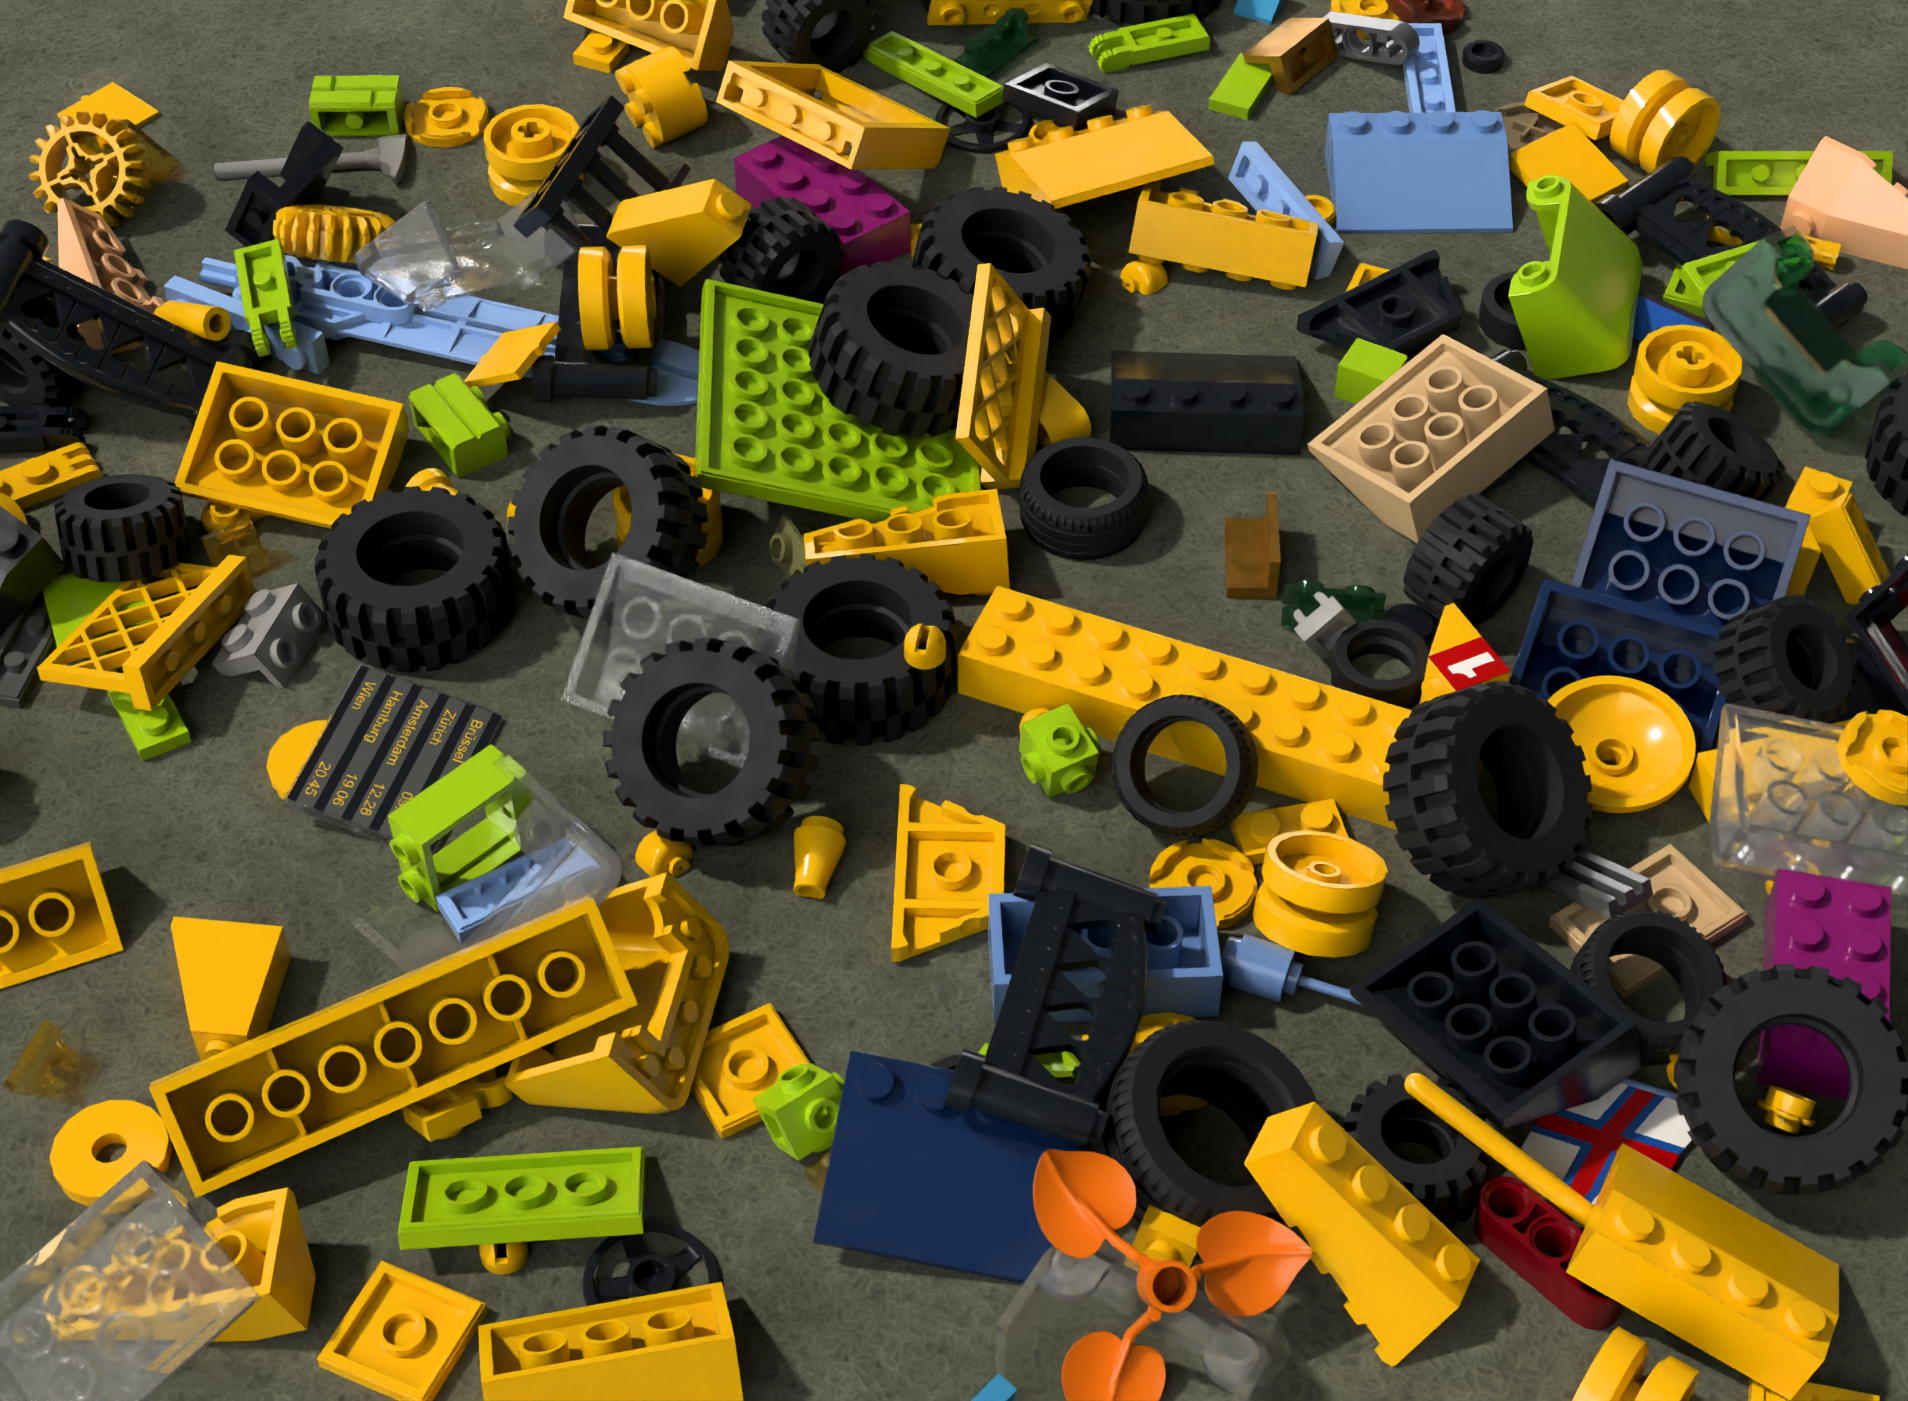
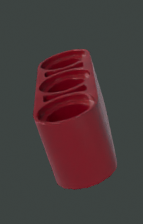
M1503 1176L1495 1177L1486 1182L1480 1192L1473 1224L1475 1236L1576 1324L1591 1330H1602L1613 1325L1619 1317L1622 1304L1606 1295L1605 1297L1594 1296L1587 1290L1597 1291L1596 1289L1566 1273L1583 1231L1518 1179ZM1495 1213H1503L1511 1218L1500 1217ZM1540 1251L1552 1252L1558 1257H1550Z

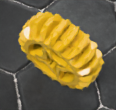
M78 111L75 120L67 115L60 116L61 129L51 124L45 126L50 136L49 141L40 138L35 140L36 145L43 149L41 156L31 155L28 157L30 162L39 165V171H34L28 176L30 180L42 183L33 194L36 198L47 199L43 209L50 214L57 213L58 203L62 198L75 203L67 194V190L83 188L86 195L93 197L96 204L84 208L101 215L110 227L119 226V214L127 218L134 216L129 203L142 204L145 202L144 198L137 194L138 187L148 188L151 185L149 180L140 178V172L149 170L151 166L149 162L138 160L147 149L142 144H133L137 136L135 131L128 128L123 130V121L114 117L108 121L107 115L98 111L92 117L88 112ZM101 136L112 146L115 152L96 154L93 147L87 146L85 138ZM68 152V164L66 168L62 170L63 160ZM90 163L95 165V168L90 170ZM119 171L117 184L112 191L111 180L114 174ZM90 173L91 179L84 178L85 174Z
M297 203L296 205L292 204L276 212V220L273 221V236H275V239H280L284 253L311 258L312 260L358 264L383 263L393 258L394 247H396L397 242L396 222L389 215L381 212H372L371 210L326 204Z

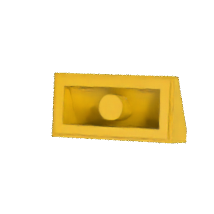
M1850 491L1843 493L1810 518L1809 526L1846 603L1851 605L1859 604V599L1864 592L1876 585H1880L1891 575L1853 493L1851 494Z

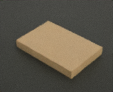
M1671 844L1629 868L1636 873L1650 878L1653 896L1628 911L1650 909L1654 910V912L1662 911L1663 914H1672L1674 918L1677 916L1681 921L1688 922L1689 926L1697 928L1696 931L1704 935L1703 938L1705 940L1708 939L1710 944L1745 923L1747 913ZM1573 902L1550 916L1548 926L1578 953L1594 930L1609 918ZM1621 954L1608 958V975L1611 985L1623 998H1626L1667 972L1660 964L1639 955Z

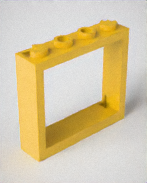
M728 61L716 100L717 103L851 170L934 169L940 162L951 129L818 64ZM816 90L823 93L821 101L814 98ZM851 142L853 147L850 156H847V149Z

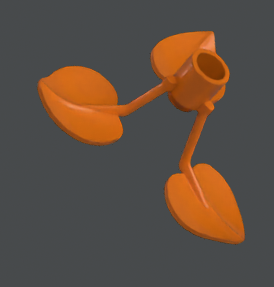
M1046 1150L1038 1161L1033 1180L1034 1210L1041 1231L1056 1249L1079 1259L1092 1256L1106 1239L1113 1247L1140 1267L1136 1282L1137 1291L1141 1299L1149 1305L1147 1311L1125 1331L1122 1340L1110 1332L1095 1331L1083 1336L1072 1345L1063 1361L1061 1371V1384L1066 1401H1159L1166 1379L1164 1359L1160 1352L1151 1346L1133 1344L1135 1338L1153 1321L1160 1320L1163 1311L1175 1313L1186 1309L1196 1296L1197 1283L1201 1280L1202 1275H1205L1204 1288L1207 1297L1220 1310L1240 1317L1255 1316L1268 1310L1285 1294L1297 1273L1311 1258V1248L1295 1232L1276 1220L1253 1212L1228 1211L1210 1218L1201 1226L1196 1235V1248L1204 1263L1194 1265L1190 1269L1186 1264L1169 1258L1159 1257L1151 1260L1114 1231L1125 1226L1131 1220L1136 1208V1188L1127 1170L1116 1160L1096 1152Z

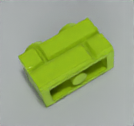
M400 75L314 76L309 99V112L312 124L320 130L328 133L330 136H390L400 134L405 109Z
M453 373L437 380L434 386L427 384L410 392L408 398L413 425L457 478H461L508 456L506 439L510 438L508 424L500 412L492 414L488 410L485 397L476 385L469 388L459 375Z

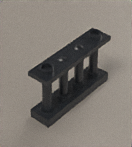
M611 95L587 115L513 227L526 238L541 226L546 231L551 228L578 253L580 247H598L563 215L565 210L560 206L563 201L567 202L570 200L606 234L608 233L614 215L582 187L583 181L579 178L581 173L586 174L588 172L620 202L640 196L600 159L602 154L597 150L599 146H608L654 189L653 193L683 186L682 182L691 168L684 162L668 176L664 175L618 132L620 127L615 122L625 107ZM620 246L612 257L614 276H617V259L621 250Z

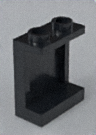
M306 122L302 126L281 170L280 175L286 181L279 187L257 170L247 180L225 231L246 247L275 240V236H273V221L276 220V212L292 204H312L321 195L344 147L333 140L328 133L320 130L311 122Z

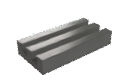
M1582 848L1580 851L1574 852L1577 856L1565 872L1559 873L1554 881L1542 885L1545 889L1607 918L1626 912L1653 896L1650 878Z

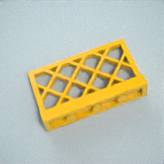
M991 263L977 265L955 439L982 466L980 483L986 489L1001 490L1020 488L1023 470L1029 459L1036 452L1051 316L1045 308L1028 309Z
M228 555L217 567L179 562L178 565L171 569L146 578L147 583L153 577L165 578L163 580L144 585L141 579L123 582L37 667L41 681L130 693L135 709L152 711L246 611L244 609L245 603L255 594L247 558L244 556ZM198 586L196 589H192L189 591L186 590L188 588ZM179 592V594H176V595H173V596H169V597H166V598H163V599H160V600H156V601H153V602H152V600H151V598H150V597H152V599H155V598H158V597H161V596H165V595H168V594H171V593ZM143 600L145 603L117 612L123 604ZM173 612L170 616L160 618L161 615ZM148 619H152V620H153V621H150V622H147V623H144V624H141V625H137V626H134V627H131V628H128V629H125V628H124V627H126V626H129V625H132V624H135V623H139V622H142V621H145V620H148ZM116 629L118 631L93 639L96 635L103 634ZM146 640L143 644L133 646V643ZM124 646H125V648H126V649H123V650H120V651H117V652H114V653H110V654H107V655H104V656H101V657H97L98 654H101V653H104V652H107V651H111V650H114V649H117V648H120V647H124ZM88 657L90 658V660L84 661L72 666H67V664L82 660ZM120 667L123 669V673L109 672Z

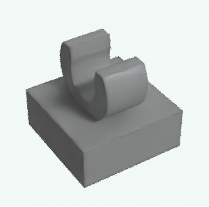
M1318 591L1314 594V597L1320 603V607L1308 617L1297 609L1294 612V618L1299 624L1294 630L1304 643L1323 660L1333 655L1334 645L1342 632L1358 622L1333 596L1328 598L1324 593Z

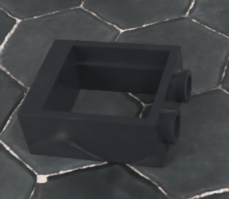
M1906 555L1896 564V571L1880 585H1876L1864 592L1859 599L1860 604L1845 617L1908 711V647L1891 623V620L1908 606V555Z

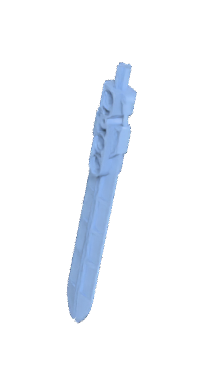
M285 255L296 318H293V321L322 331L324 338L340 340L346 337H353L477 365L480 362L479 359L490 350L504 332L551 322H557L558 324L559 316L375 275L369 266L349 262H328L326 260H318V263L298 261L297 256ZM205 257L202 261L203 270L199 274L200 281L235 289L232 293L233 298L242 301L236 264ZM557 335L545 348L543 355H554L555 357ZM662 339L649 367L657 369L656 397H647V400L631 401L659 406H680L697 403L699 351L677 342ZM614 344L611 349L594 351L615 361L627 359L624 356V349L627 347L625 344ZM533 365L524 374L525 377L532 378Z

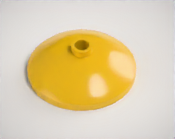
M1595 676L1570 683L1547 700L1557 709L1555 716L1558 719L1566 720L1574 731L1571 738L1575 746L1582 747L1586 758L1585 761H1582L1585 775H1590L1592 791L1587 793L1588 803L1593 805L1592 809L1608 813H1632L1650 809L1671 798L1686 782L1695 758L1696 743L1694 732L1683 710L1661 690L1645 682L1628 677ZM1610 760L1617 765H1607L1601 761Z

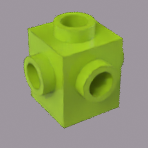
M1069 703L1022 723L1019 751L1022 754L1021 763L1023 769L1033 784L1039 782L1048 799L1063 792L1067 794L1076 793L1095 779L1098 756L1101 755L1099 741L1090 727L1084 728Z
M812 1063L799 1064L782 1072L778 1076L776 1084L752 1098L775 1145L781 1151L799 1161L812 1152H821L831 1147L844 1080L838 1073H829Z

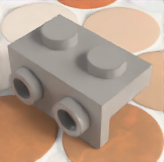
M299 583L273 590L262 589L247 600L244 605L246 611L236 627L224 636L222 640L223 647L212 663L221 675L232 677L260 670L275 687L284 688L288 686L326 623L324 612Z

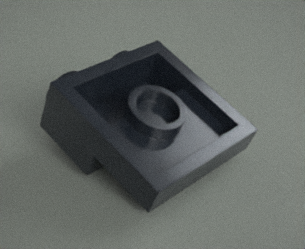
M1045 63L1005 83L1002 100L1017 105L1016 108L1020 112L1036 114L1044 119H1053V123L1059 127L1073 126V130L1079 131L1088 128L1087 121L1107 115H1112L1114 119L1119 90Z

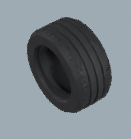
M1205 1020L1178 1022L1176 1025L1171 1024L1149 1035L1125 1059L1111 1085L1097 1102L1099 1104L1098 1109L1109 1112V1116L1098 1147L1089 1145V1152L1106 1155L1121 1164L1134 1182L1137 1201L1135 1212L1128 1224L1137 1232L1150 1204L1163 1212L1170 1213L1198 1227L1204 1225L1210 1218L1228 1211L1253 1212L1276 1220L1286 1226L1287 1224L1255 1179L1253 1184L1242 1187L1217 1184L1187 1166L1169 1145L1161 1126L1160 1098L1183 1094L1205 1100L1227 1114L1243 1132L1251 1149L1269 1116L1312 1102L1318 1104L1313 1090L1300 1070L1278 1048L1258 1035L1225 1023ZM1197 1251L1194 1259L1200 1260L1201 1258Z

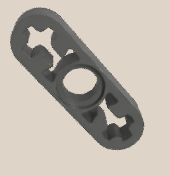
M1332 11L1320 17L1329 18L1333 36H1337L1335 43L1339 57L1400 65L1419 49L1420 41L1417 32L1411 25L1403 21ZM1357 29L1363 31L1369 37L1370 47L1364 45L1359 40Z

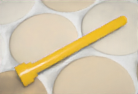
M1412 1073L1407 1076L1404 1087L1409 1095L1585 1228L1594 1207L1591 1202L1423 1074Z

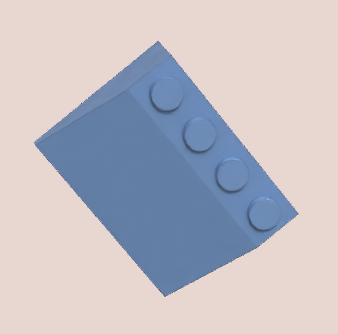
M1479 110L1475 112L1433 111L1403 113L1391 111L1388 113H1359L1350 111L1346 113H1329L1324 154L1331 199L1336 212L1335 225L1337 234L1513 232L1508 143L1501 112Z

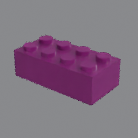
M783 135L734 158L736 194L752 204L751 208L760 207L762 201L769 198L775 201L778 196H787L789 199L794 197L836 231V234L842 240L840 248L844 250V256L839 262L842 268L839 276L834 278V282L857 267L867 265L870 268L876 262H889L910 251V211L862 171L851 170Z
M1778 868L1765 910L1763 970H1768L1774 965L1793 964L1794 968L1807 969L1811 965L1830 969V976L1840 980L1849 977L1863 985L1860 990L1861 993L1871 1001L1878 998L1890 1011L1891 887ZM1888 1012L1885 1016L1890 1022V1012ZM1791 1024L1773 1026L1759 1032L1757 1083L1847 1099L1849 1074L1845 1061L1834 1044L1824 1035L1811 1028Z

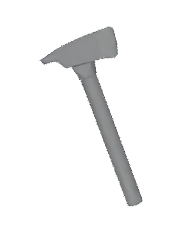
M396 134L377 138L379 146L377 148L364 150L363 152L341 153L333 171L353 169L382 170L383 175L391 176L392 183H399L406 168L407 134ZM287 158L215 163L216 180L250 178L257 170L265 176L280 175Z

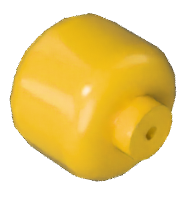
M1136 260L1126 264L1120 274L1122 287L1131 293L1139 291L1144 295H1151L1168 284L1167 272L1162 264H1152L1147 261Z
M656 830L646 835L639 843L635 853V861L650 877L668 872L676 878L690 868L688 860L693 857L694 853L690 844L671 841L658 836Z

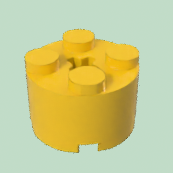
M673 46L660 49L615 71L617 82L630 101L624 105L626 114L636 128L643 125L642 129L645 138L653 149L698 129L708 120L706 104L698 83L691 85L690 80L684 73L691 69L681 53Z

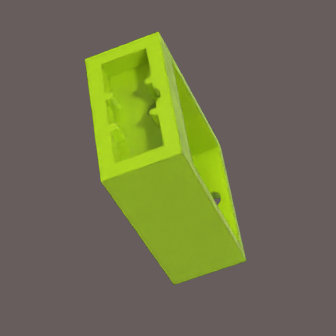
M492 744L388 815L393 839L390 840V847L399 861L402 873L398 876L399 884L412 901L418 903L423 899L436 912L440 911L436 901L437 895L505 865L538 841L526 772ZM485 807L487 818L432 856L430 845Z

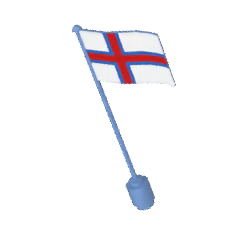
M1244 934L1243 938L1232 935L1228 937L1222 953L1221 964L1223 980L1229 981L1230 988L1281 1003L1284 993L1294 996L1298 986L1361 1005L1350 995V990L1303 976L1304 964L1295 961L1296 951L1248 934ZM1626 1078L1598 1100L1538 1118L1521 1150L1595 1205L1616 1153L1622 1143L1672 1171L1679 1156L1692 1143V1139L1687 1133L1690 1129L1684 1115H1679L1675 1100L1678 1097L1677 1093ZM1508 1169L1501 1176L1516 1178L1519 1181L1526 1184L1524 1181H1522ZM1531 1188L1535 1193L1542 1197L1546 1202H1548L1552 1207H1554L1558 1212L1565 1216L1580 1230H1584L1583 1226H1581L1579 1223H1577L1575 1220L1569 1217L1566 1213H1564L1562 1210H1560L1558 1207H1556L1554 1204L1548 1201L1545 1197H1543L1541 1194H1539L1537 1191Z

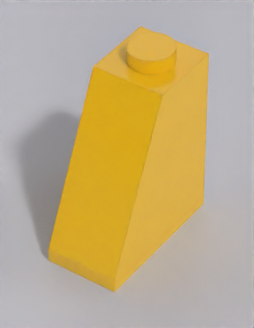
M706 180L623 200L617 207L606 237L621 248L622 246L647 245L650 253L651 268L681 287L741 237L752 204L718 180Z
M173 917L171 930L189 1027L200 1061L267 1033L291 959L283 926Z

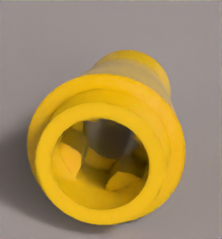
M810 816L803 819L801 827L794 831L795 882L793 892L797 896L818 899L825 897L827 885L847 844L846 838L843 836V826L839 822L824 816Z

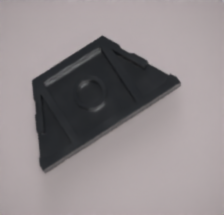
M1433 249L1299 314L1297 330L1300 333L1348 350L1355 340L1360 338L1407 355L1435 341L1442 334L1447 335L1459 329L1462 314L1456 299L1451 296L1452 288L1448 277H1443L1439 269L1440 256Z

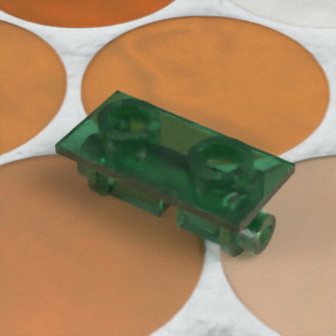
M1010 8L1007 10L1005 15L996 21V27L990 25L976 36L970 37L966 41L964 53L954 59V62L988 78L1038 40V36L1027 32V22L1029 19L1027 12L1023 8Z
M1301 580L1296 582L1295 585L1285 584L1283 604H1290L1293 607H1282L1281 626L1291 627L1290 632H1296L1294 628L1299 624L1294 618V612L1297 609L1308 617L1320 607V603L1314 597V594L1318 591L1324 593L1328 598L1333 596L1358 623L1374 619L1383 620L1384 616L1374 615V613L1383 614L1386 594L1375 593V590L1371 587L1351 585L1347 586L1345 590L1325 588L1324 584L1312 580Z

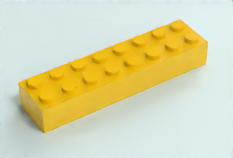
M585 897L150 1083L149 1089L193 1193L197 1198L637 1006L638 1003L594 898Z

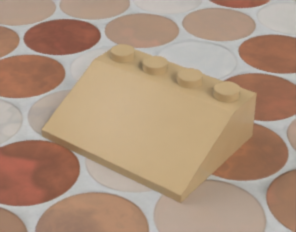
M1442 334L1309 442L1308 448L1385 525L1418 543L1429 525L1448 506H1451L1462 497H1467L1469 494H1480L1554 432L1555 428L1546 387Z

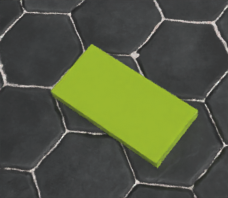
M645 1147L409 1162L398 1228L400 1250L643 1234L646 1181Z

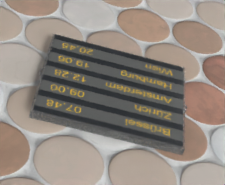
M359 663L284 797L283 806L353 831L357 835H364L390 845V840L393 839L388 815L492 744L505 715L437 691L433 687H426ZM445 835L430 845L432 856L436 854Z

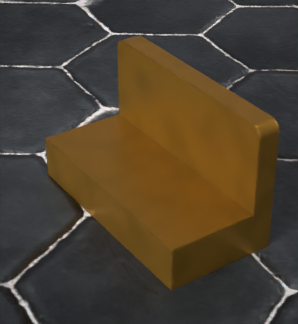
M1290 18L1243 54L1245 63L1270 64L1277 91L1288 95L1294 93L1339 56L1329 18Z
M1267 492L1264 518L1225 517L1226 598L1276 599L1281 562L1277 493Z

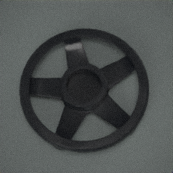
M1006 101L977 118L944 102L935 116V121L943 124V114L949 107H952L965 118V122L949 127L951 129L946 142L958 149L982 154L1007 149L1008 142L1024 138L1030 128L1029 114L1020 112L1022 115L1021 124L999 120V115L1009 103ZM995 131L1015 132L1014 135L1005 140L992 143V133ZM975 133L979 144L966 142L954 136Z
M645 1223L643 1233L669 1234L688 1243V1246L669 1259H666L659 1255H650L642 1243L639 1234L609 1236L594 1250L586 1264L583 1275V1296L586 1306L599 1304L596 1297L634 1298L682 1289L677 1285V1279L701 1257L708 1271L709 1284L719 1282L718 1268L708 1248L689 1232L672 1225ZM622 1241L630 1265L627 1275L595 1280L594 1273L602 1256L614 1244Z

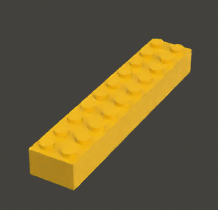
M996 586L958 653V693L1024 714L1034 708L1053 710L1069 703L1084 728L1088 726L1097 737L1116 742L1120 731L1124 728L1129 718L1140 708L1156 699L1182 694L1198 696L1219 703L1233 712L1243 722L1254 741L1258 757L1257 787L1305 802L1333 799L1338 811L1397 830L1394 820L1388 821L1385 806L1390 804L1388 792L1383 791V775L1385 772H1389L1390 764L1386 763L1385 759L1390 743L1397 741L1394 738V734L1403 719L1408 718L1412 710L1000 586ZM1179 721L1169 725L1154 738L1147 751L1222 776L1226 775V754L1221 740L1211 728L1196 721ZM1479 757L1477 762V780L1483 764Z

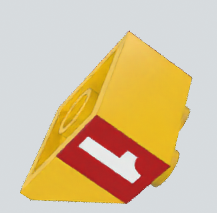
M1454 603L1444 607L1427 660L1425 677L1421 685L1420 704L1430 701L1435 697L1481 683L1486 684L1492 681L1509 683L1510 669Z

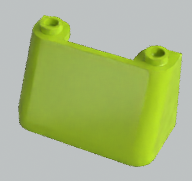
M1546 175L1536 180L1528 181L1526 192L1529 207L1536 211L1550 254V261H1532L1524 264L1511 280L1508 297L1534 374L1549 380L1615 369L1624 364L1631 354L1642 271V260L1638 247L1567 178Z

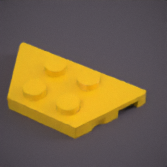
M900 784L891 943V958L893 962L906 960L988 929V894L1004 893L1005 824L984 815L970 814L964 807L947 800L941 806L917 797V788L908 784Z

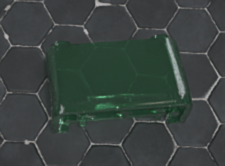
M1793 225L1763 237L1715 280L1704 293L1702 301L1703 311L1711 323L1796 420L1809 432L1824 434L1841 426L1888 390L1891 383L1900 376L1907 374L1908 353L1896 342L1886 339L1871 343L1858 354L1796 285L1811 271L1815 257L1810 243Z

